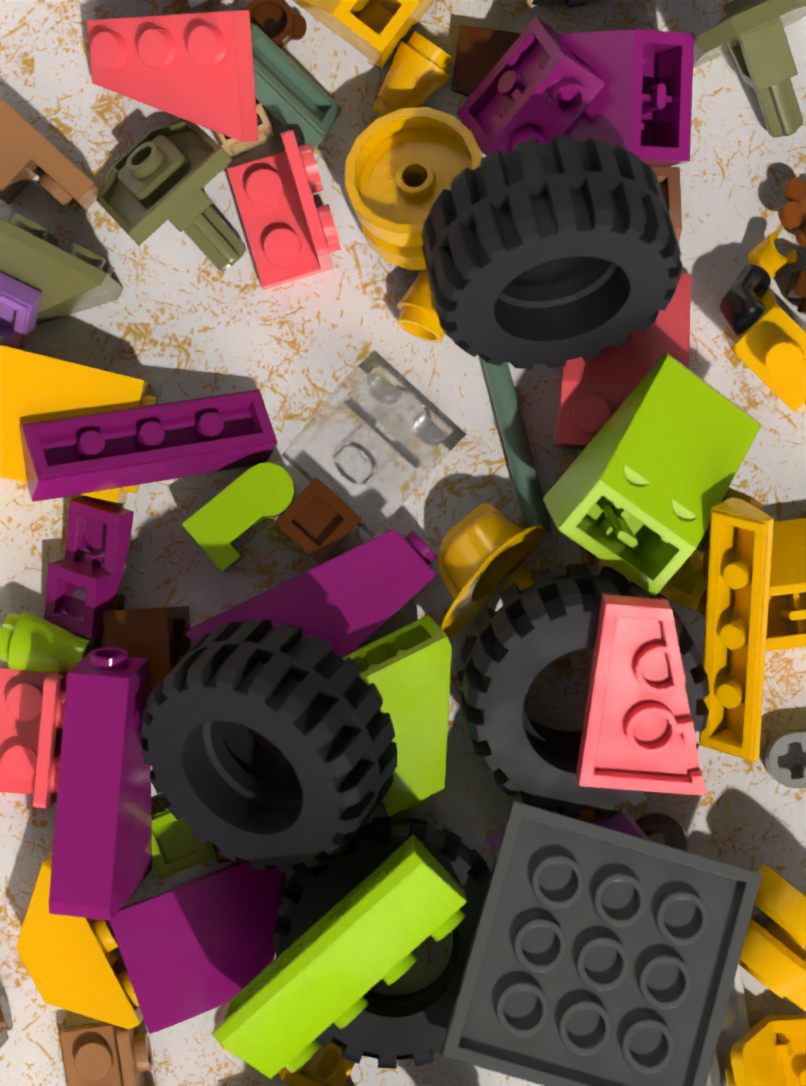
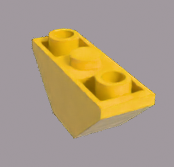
M50 855L42 862L16 949L44 1003L130 1030L141 1024L143 1015L127 970L116 950L118 944L109 920L49 914L52 855Z

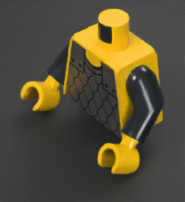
M773 232L748 252V265L723 297L720 304V315L727 324L723 331L731 350L793 412H806V323L769 287L773 278L797 260V252L793 249L785 256H782L777 251L774 243L779 234Z

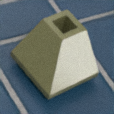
M18 213L14 214L11 222L0 218V272L42 292L36 325L119 299L124 288L111 277L115 268L105 263L106 259L74 242L71 243L67 252L56 247L60 240L49 234L50 231L47 228Z

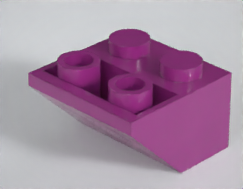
M643 29L558 34L576 60L596 72L604 81V87L562 136L571 135L577 142H585L588 137L603 139L612 144L613 149L620 145L639 156L640 160L649 166L669 167L690 162L694 34Z

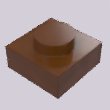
M315 477L274 523L321 565L362 518Z

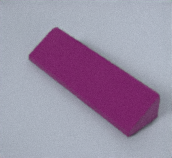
M260 389L22 424L20 427L27 484L32 501H42L255 466L259 463H266L278 444Z

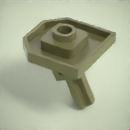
M733 0L723 7L726 13L725 17L714 27L694 38L693 68L730 52L743 82L755 90L768 133L774 138L792 135L803 125V118L790 77L797 75L798 72L784 27L801 20L806 15V0Z
M179 118L154 126L108 168L96 201L138 246L169 220L178 231H184L218 270L224 271L233 266L246 251L245 244L210 206L213 202L202 190L207 183L233 160L197 124Z

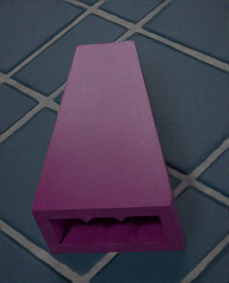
M393 529L195 625L186 635L196 644L206 633H212L218 626L229 622L242 621L244 623L247 619L271 620L273 627H277L280 623H289L302 627V634L313 639L318 635L334 644L332 651L343 658L351 654L437 576L429 566L437 556L413 530L403 538L396 529Z
M104 647L94 649L67 672L49 892V914L111 921L152 870L151 765L144 764L141 750V740L144 738L141 736L142 712L147 707V698L150 695V658L128 657V651L122 648Z

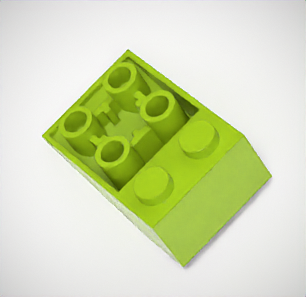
M665 352L544 496L543 501L559 531L655 597L698 547L710 524L711 507L721 503L762 425Z

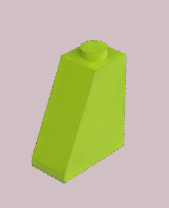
M429 615L342 658L346 660L349 656L362 669L359 675L367 685L374 683L383 698V704L380 709L382 713H390L394 726L395 737L392 742H396L397 767L393 771L394 781L388 793L380 802L389 817L400 811L416 809L423 805L429 796L445 789L452 646L448 636Z

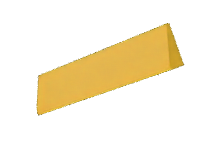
M731 497L711 507L703 668L708 676L710 693L703 700L709 709L706 729L700 732L699 745L755 762L759 759L774 518L745 500Z

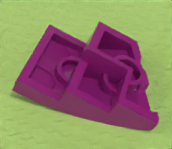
M232 861L227 867L173 885L168 891L125 905L120 908L111 921L109 920L149 1034L171 1027L227 1003L274 961L275 951H272L273 931L277 921V912L282 901L285 872H281L279 866H276L274 870L264 871L251 868L250 861H245L238 865H234Z

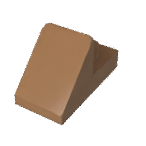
M1 98L0 199L7 205L10 204L42 170L44 174L37 182L60 204L65 207L74 199L87 211L96 201L100 190L98 186Z

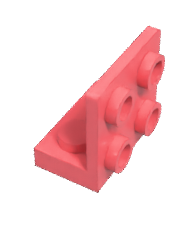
M293 130L281 133L285 152L227 169L263 290L334 269L330 253L341 250L329 204L316 207L312 195L313 193L323 191L311 144L298 146Z
M3 666L0 667V792L34 795L33 807L47 808L57 801L67 673L10 670L9 667Z

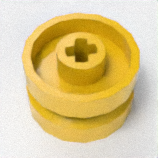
M430 107L401 108L377 118L356 137L345 160L344 185L368 245L388 263L408 270H427L422 250V231L424 222L431 212L432 205L443 189L451 190L450 185L455 176L467 167L474 170L480 166L483 157L473 133L456 117Z
M763 862L756 870V872L762 874L754 904L770 918L763 925L751 916L739 965L782 999L784 996L806 1012V895Z

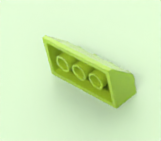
M413 834L222 1007L212 1036L220 1045L270 1079L283 1067H286L291 1073L295 1072L319 1049L320 1045L314 1039L332 1023L339 1029L348 1025L367 1006L368 1001L363 997L366 992L381 979L387 985L394 983L417 960L411 952L430 935L436 942L441 940L463 920L465 914L459 908L467 902L465 891Z

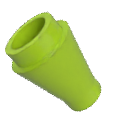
M26 610L22 615L10 612L0 628V660L8 662L10 670L67 673L94 650L93 641L80 638L29 610Z

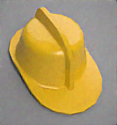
M483 503L450 529L443 538L438 552V571L454 599L440 627L448 636V639L457 634L470 622L501 582L534 552L545 536L546 528L544 526L536 525L524 530L506 515H503L492 504Z

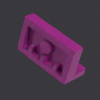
M535 17L456 114L463 125L473 133L476 143L483 154L487 156L497 150L504 154L517 149L516 143L535 139L536 143L540 144L552 142L553 136H562L604 87V81L596 72L576 60L552 27Z

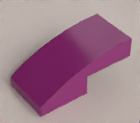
M88 496L70 500L65 559L49 563L44 619L63 629L91 639L100 636L103 629V611L111 610L122 578L130 543L134 511Z

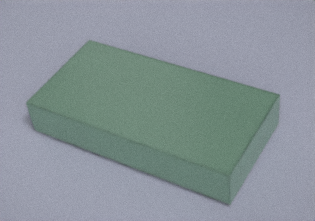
M252 23L250 27L255 97L289 131L293 130L295 137L304 145L310 143L313 150L326 138L342 109L257 25Z

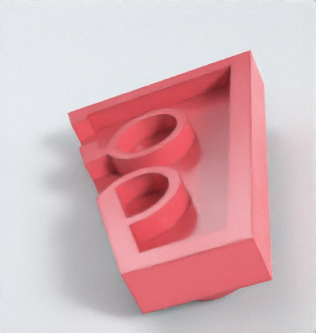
M249 10L87 20L93 84L241 142L259 140Z
M602 594L576 769V778L579 786L707 796L697 753L694 724L689 710L685 688L686 681L674 616L668 600Z

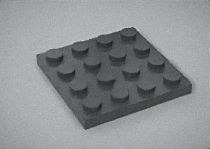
M511 801L440 1054L443 1057L543 1086H706L762 874Z

